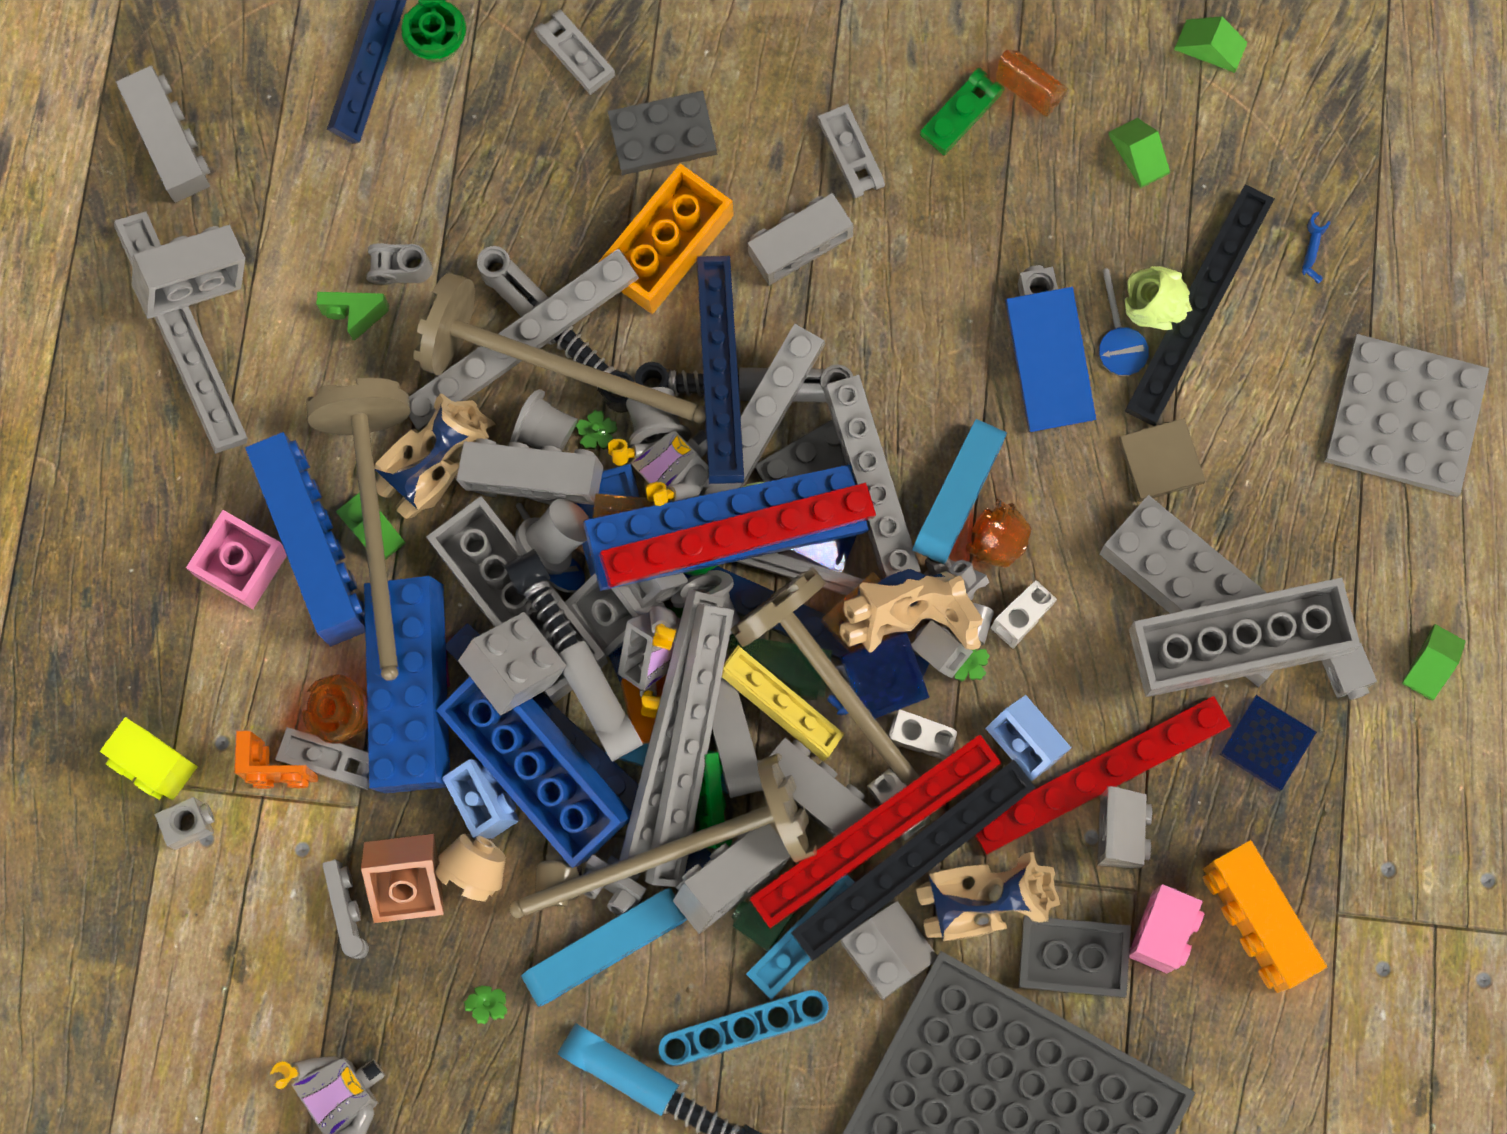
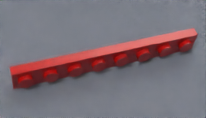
M862 483L603 550L599 555L610 588L873 519L876 516V512L867 484Z
M1212 696L1031 791L974 836L985 856L1101 796L1108 786L1118 787L1227 730L1231 727V724L1215 696Z
M978 735L817 850L816 855L802 860L749 898L750 902L769 929H771L1001 764L1000 760L983 737Z

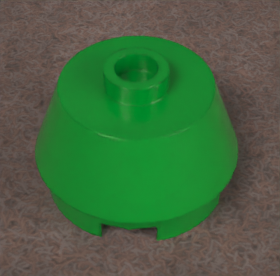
M418 0L419 4L411 8L403 17L401 34L406 47L413 54L430 62H443L452 58L460 48L466 34L464 16L456 6L445 0Z

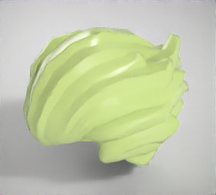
M1151 266L1149 269H1142L1130 275L1127 281L1129 298H1125L1126 315L1135 324L1171 330V322H1181L1187 317V312L1192 311L1188 296L1190 291L1187 288V284L1182 280V273L1162 266Z

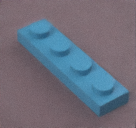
M848 875L838 880L746 973L770 1000L811 961L791 935V932L852 886L855 882Z

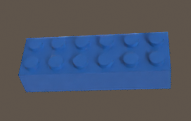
M284 432L245 447L317 634L331 647L365 633V605L362 600H359L357 594L353 593V590L358 589L351 570L347 569L344 562L341 563V560L345 559L346 556L339 540L335 539L332 531L329 532L334 526L328 511L324 510L320 500L317 501L322 498L315 479L312 480L310 473L306 470L310 468V464L303 449H300L296 440L290 441Z
M430 576L388 581L399 674L396 679L387 681L381 676L370 583H364L369 788L385 794L447 788L442 777L450 773L449 731L447 722L436 711L447 700L444 584Z
M469 677L436 710L571 868L588 861L592 855L630 821L632 812L533 698L500 716L472 678Z

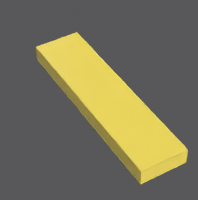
M737 646L724 662L722 673L724 680L823 762L830 756L844 736L840 729L740 646Z

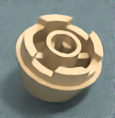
M462 834L439 854L438 860L440 863L435 870L436 876L445 885L451 880L460 888L465 889L462 893L464 897L477 901H486L489 895L493 896L495 891H499L502 888L506 857L489 839L481 836L473 838L471 834Z

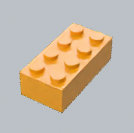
M680 163L598 263L619 248L639 276L638 280L621 292L653 315L695 264L697 256H701L732 219L734 216L733 201Z
M1251 840L1203 868L1206 874L1203 876V880L1207 888L1213 895H1219L1225 905L1221 907L1223 915L1231 926L1236 925L1243 936L1240 938L1241 945L1249 957L1255 956L1262 968L1259 970V975L1269 989L1274 988L1276 993L1291 989L1327 968V965Z

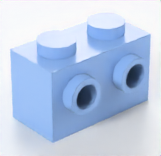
M1026 695L1007 707L985 728L1009 757L1015 760L1030 781H1033L1052 767L1071 749V746Z
M469 759L442 777L473 838L481 836L493 839L520 821L515 813L516 805L509 794L505 793L502 786L479 760Z

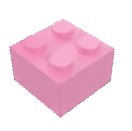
M222 510L186 568L198 579L247 607L254 609L287 555L281 542Z
M1163 884L1153 890L1130 947L1129 958L1166 974L1179 968L1180 965L1184 966L1192 948L1191 945L1187 944L1188 938L1192 935L1193 931H1198L1204 917V912L1200 911L1203 901Z

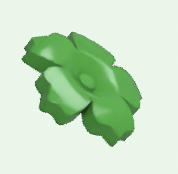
M597 410L588 415V421L580 419L576 428L578 429L579 436L583 437L580 442L585 449H596L598 442L601 449L605 450L608 448L609 441L613 440L611 434L617 431L616 421H612L609 417L604 420L603 411Z
M986 649L972 650V654L955 673V679L963 682L969 673L971 680H981L986 675L982 666L987 665L988 658L990 657Z
M481 985L474 988L475 994H470L464 1001L465 1011H473L472 1017L476 1019L478 1024H486L489 1014L493 1020H496L498 1018L503 1019L507 1013V1008L504 1006L506 1004V993L501 989L492 991L490 986Z

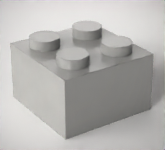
M525 612L472 639L458 660L500 716L552 687L567 666Z

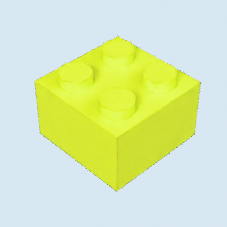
M126 717L100 750L102 754L109 758L105 763L107 766L131 781L136 777L133 784L158 800L163 795L174 800L198 768L190 760Z

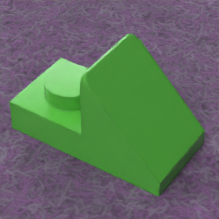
M317 292L316 305L322 315L334 320H342L348 316V333L352 340L359 338L389 311V303L384 294Z
M359 492L339 508L336 513L366 548ZM379 510L386 560L406 542Z

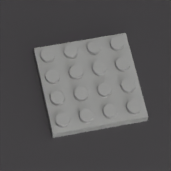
M1356 334L1324 462L1458 497L1463 486L1489 368Z

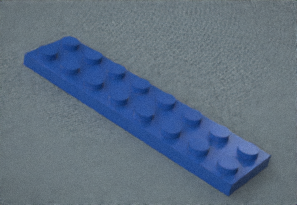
M851 464L669 502L662 506L655 505L585 520L583 525L600 591L866 533L869 529L865 520L610 588L599 555L603 550L854 486L856 481Z

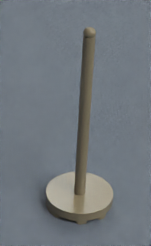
M452 273L445 274L432 291V293L438 294L432 308L419 321L417 332L423 335L421 343L414 349V360L420 361V369L426 372L442 375L454 362L465 340L688 420H694L697 423L705 421V407L698 406L695 403L471 325L475 287L473 281Z
M357 378L356 385H324L318 388L317 396L306 399L308 424L315 430L330 434L353 435L381 676L387 681H392L397 678L399 671L397 669V654L370 433L384 430L403 422L410 415V403L408 393L401 390L399 383L396 381L382 378Z
M811 567L774 592L770 598L746 614L739 623L731 628V632L741 646L744 647L780 623L902 783L908 786L919 778L918 774L794 614L797 608L826 584L816 569ZM940 807L930 815L932 823L946 813L944 808Z
M777 753L757 762L760 781L768 803L767 806L513 901L509 907L511 915L515 918H521L524 915L532 914L775 822L781 839L794 862L816 855V844L809 846L805 832L809 822L804 807L798 809L793 798V793L797 788L792 775L785 777L778 764L782 756Z

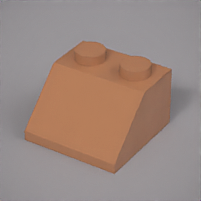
M434 834L364 842L361 870L374 923L444 915L442 884L435 873L440 862L438 860Z

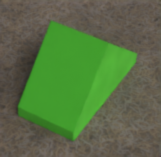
M1223 16L1187 19L1174 50L1235 73L1248 42Z
M1136 118L1108 133L1140 188L1170 173L1159 132L1153 127Z
M1434 624L1402 684L1433 701L1458 666L1466 641Z

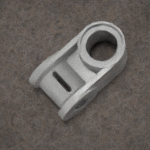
M377 243L368 246L371 266L370 271L367 273V281L373 284L422 283L432 274V263L423 248L417 244L390 245ZM421 259L419 266L408 268L411 261Z

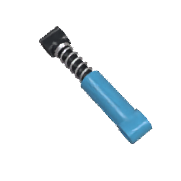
M577 1023L574 1024L557 1053L560 1057L591 1073L656 1114L662 1116L663 1114L671 1113L674 1115L675 1120L681 1119L684 1121L686 1127L691 1125L696 1128V1133L762 1134L746 1124L743 1127L739 1126V1124H730L728 1118L722 1119L717 1116V1111L713 1113L708 1111L706 1105L700 1106L696 1103L695 1099L690 1100L685 1097L684 1092L678 1093L679 1084L637 1061Z

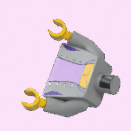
M702 429L688 443L676 431L670 432L658 441L648 444H632L630 448H628L627 442L623 439H613L608 443V454L612 456L614 464L618 466L625 465L628 462V458H631V464L649 483L646 486L647 500L649 502L654 501L656 506L699 496L704 483L708 479V465L702 459L707 453L706 433Z
M654 606L650 609L649 613L627 621L618 675L639 688L640 697L642 698L641 715L656 718L661 697H656V682L668 672L681 618H678L675 612L659 606Z
M337 1056L309 1058L294 1062L291 1065L282 1061L274 1065L269 1074L280 1072L285 1076L284 1079L278 1080L274 1086L282 1089L293 1079L295 1082L291 1084L323 1134H366L374 1116L373 1108L378 1103L369 1088L385 1077L381 1067L374 1059L358 1070L352 1062L346 1058L340 1059Z

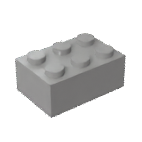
M230 224L220 228L212 226L200 234L190 237L180 236L168 244L158 247L147 246L133 254L132 287L146 318L149 319L240 290L245 256Z
M770 824L737 836L738 839L730 848L725 843L710 855L711 860L703 868L697 864L683 875V881L676 887L679 891L673 902L698 934L702 933L780 873L791 856L781 837Z

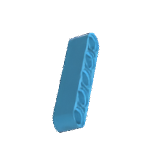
M978 419L974 421L920 530L912 551L941 564L946 563L997 458L1007 432Z
M672 888L659 892L524 972L521 977L537 1006L540 1007L551 1002L687 921L686 917L673 902L676 895Z
M809 990L681 1029L663 1037L659 1045V1054L667 1064L682 1066L815 1025L823 1021L827 1016L828 1001L821 992ZM814 997L821 1001L823 1010L820 1015L809 1017L804 1014L802 1005L808 998ZM775 1008H782L789 1015L787 1024L781 1028L773 1027L768 1021L769 1013ZM747 1018L754 1023V1032L748 1038H739L734 1032L735 1023L740 1019ZM707 1029H714L720 1035L719 1044L713 1049H706L700 1043L701 1034ZM674 1039L682 1040L686 1048L685 1054L677 1060L670 1059L666 1054L667 1044Z

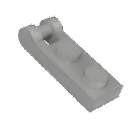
M559 9L551 15L552 19L546 24L540 23L536 26L534 32L591 95L615 76V70L565 13ZM558 30L564 31L557 38L553 35Z
M846 104L819 115L818 123L844 175L852 197L854 199L864 195V191L871 188L878 190L885 187L883 176L849 105ZM866 169L868 176L858 179L856 172Z
M289 727L286 728L275 758L276 761L286 765H306L318 775L361 789H369L368 752ZM351 759L360 762L356 774L347 771Z
M336 859L324 862L322 865L341 948L345 955L354 959H362L368 954L369 945L364 939L359 937L356 922L361 921V916L356 900L351 901L348 888L353 887L348 866L343 867V864Z

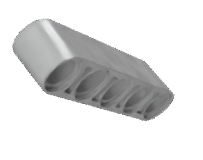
M721 678L711 733L716 751L719 753V759L723 767V777L731 799L762 791L763 788L758 773V760L738 690Z

